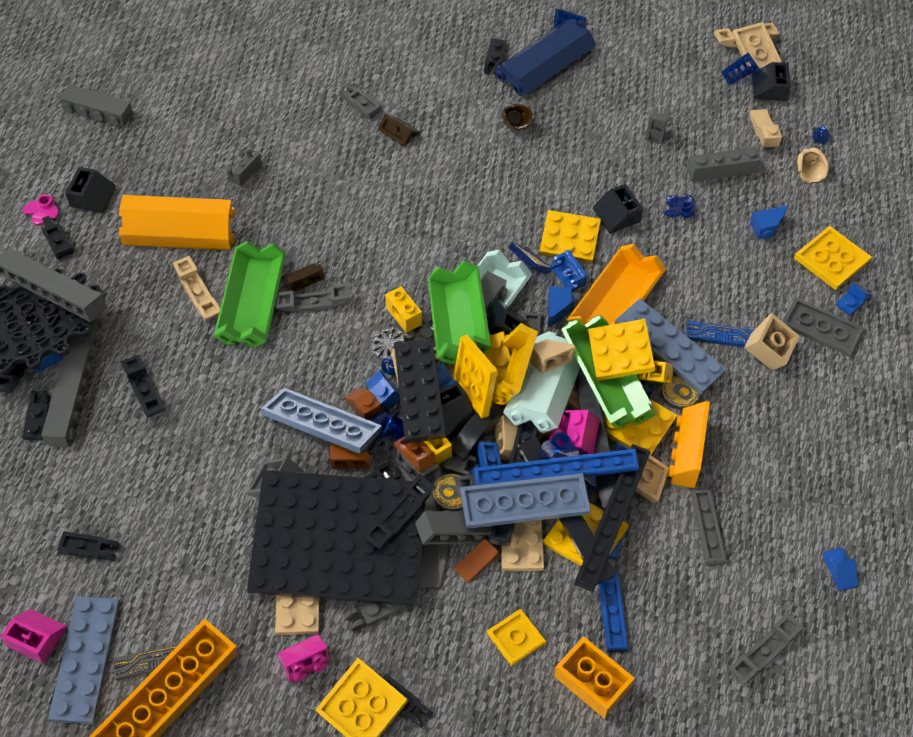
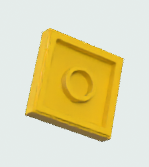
M519 609L486 631V634L511 667L546 644V640L522 609Z

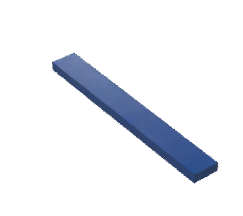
M636 449L477 467L473 471L475 485L580 473H583V477L636 471L639 470Z

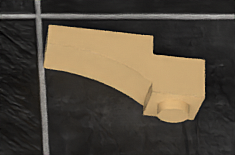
M767 109L750 110L749 115L762 148L779 147L782 136L778 124L774 125Z

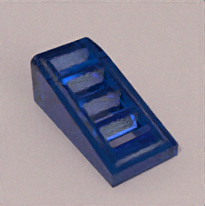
M555 9L553 28L564 21L574 19L577 21V25L583 29L586 28L587 17Z
M748 52L721 71V73L730 85L759 69V66ZM729 72L732 73V75L734 76L733 78L729 76Z

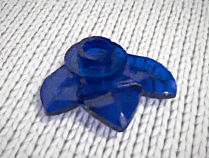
M684 194L681 197L677 195L668 196L666 202L669 207L663 210L662 213L670 217L681 215L682 217L689 218L696 211V206L693 203L694 199L688 194Z
M563 432L556 433L551 440L545 441L539 450L540 458L553 459L579 455L578 449L571 444L569 435ZM558 441H562L564 445H559Z

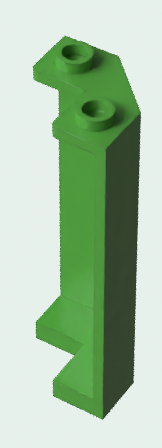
M248 241L235 247L213 337L228 345H236V342L247 343L249 347H258L267 342L286 256L284 250L275 244H270L260 250Z
M462 261L454 272L436 267L428 277L437 359L456 365L461 336L468 335L483 354L491 348L479 266Z
M602 315L590 319L585 325L578 319L568 322L561 330L568 343L575 346L574 355L609 423L616 429H621L627 423L633 422L634 425H639L657 415L637 375L597 381L588 329L609 325L608 321Z

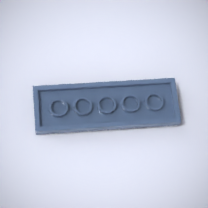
M638 299L615 320L614 324L645 319L652 355L660 362L673 364V373L700 395L726 371L724 366L641 299Z
M283 388L261 408V415L359 454L382 432V425Z
M583 473L460 487L466 529L590 514Z
M76 596L48 720L50 722L94 725L120 602L119 599Z

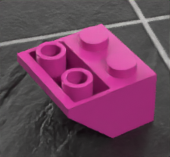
M564 410L558 428L550 431L548 449L558 450L570 447L573 456L594 454L600 418L589 410Z
M29 609L11 620L1 638L8 648L44 664L66 631L67 626Z
M318 634L278 652L279 661L289 682L294 680L295 682L302 681L307 677V674L313 671H323L330 664L327 646Z

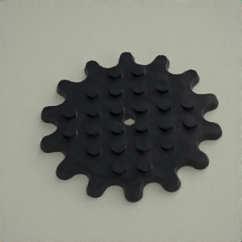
M54 269L56 272L64 274L62 269ZM82 272L70 278L77 280L82 285L87 281L86 274ZM7 285L0 286V373L8 374L16 365L25 362L29 368L36 370L41 366L42 359L52 353L66 356L70 352L68 342L75 337L89 336L91 334V325L85 323V319L20 285L15 288H10ZM99 285L89 286L92 290L100 292Z

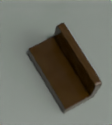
M386 114L377 129L405 146L409 143L413 134H419L420 132L397 117Z
M313 263L282 276V279L289 291L295 292L324 280V271L320 264L316 266Z

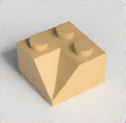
M771 313L751 333L744 348L769 369L775 370L787 364L800 336Z

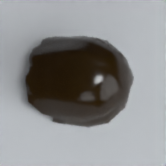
M517 103L506 106L501 112L503 123L508 128L521 130L531 124L533 113L529 106Z

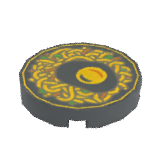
M673 375L671 383H663L661 388L662 399L668 406L674 409L683 410L685 407L695 405L700 396L698 392L677 375Z
M445 474L439 477L433 484L436 488L432 492V499L441 510H463L461 497H459L454 477L461 475Z

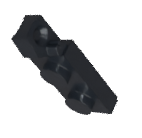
M49 216L43 217L42 220L45 227L42 228V232L56 259L74 253L60 224L57 222L53 224Z

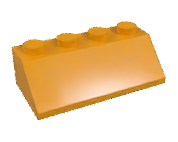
M705 401L683 408L682 415L677 416L676 427H679V432L675 431L673 443H677L676 448L672 449L671 460H674V465H670L668 477H672L671 484L695 489L701 470L710 402Z

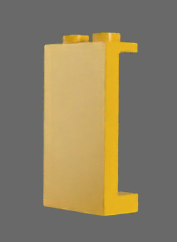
M522 323L505 338L503 345L512 348L513 352L504 381L500 382L493 392L492 401L496 404L505 405L521 390L538 331Z

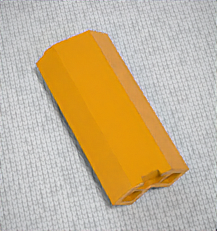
M122 195L119 208V216H122V227H119L122 245L230 250L231 244L235 243V233H232L231 221L232 218H235V207H232L231 200Z
M635 244L621 246L568 317L567 321L570 322L578 319L585 325L593 317L602 315L609 325H613L615 320L638 299L645 300L665 272L666 267L657 255L643 257Z

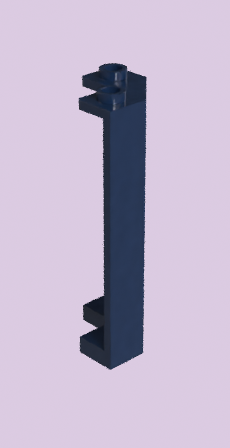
M570 19L550 30L494 70L497 73V78L503 83L511 81L513 90L521 96L537 88L597 45L588 29L580 28L577 25V21Z

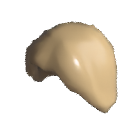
M817 148L804 149L798 155L797 166L803 182L817 183L826 178L829 171V162L821 150Z

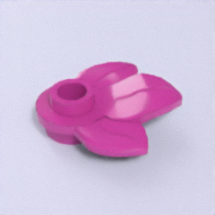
M44 194L39 196L37 201L29 202L24 207L22 213L32 215L34 225H40L44 223L43 217L49 216L50 219H55L58 215V208L55 206L54 199L50 195Z

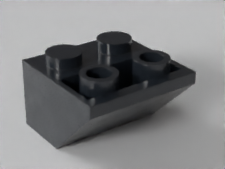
M771 62L753 72V99L787 101L791 88L789 63Z
M78 167L65 194L70 207L104 213L116 185L94 169Z
M626 184L610 189L592 208L598 218L601 219L600 221L609 234L640 223L643 207Z
M493 299L487 322L491 335L500 332L509 335L520 323L531 328L522 315L499 299Z
M458 381L440 390L446 438L460 432L475 414L468 394Z

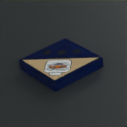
M511 242L508 246L532 270L545 274L551 272L552 268L529 247Z

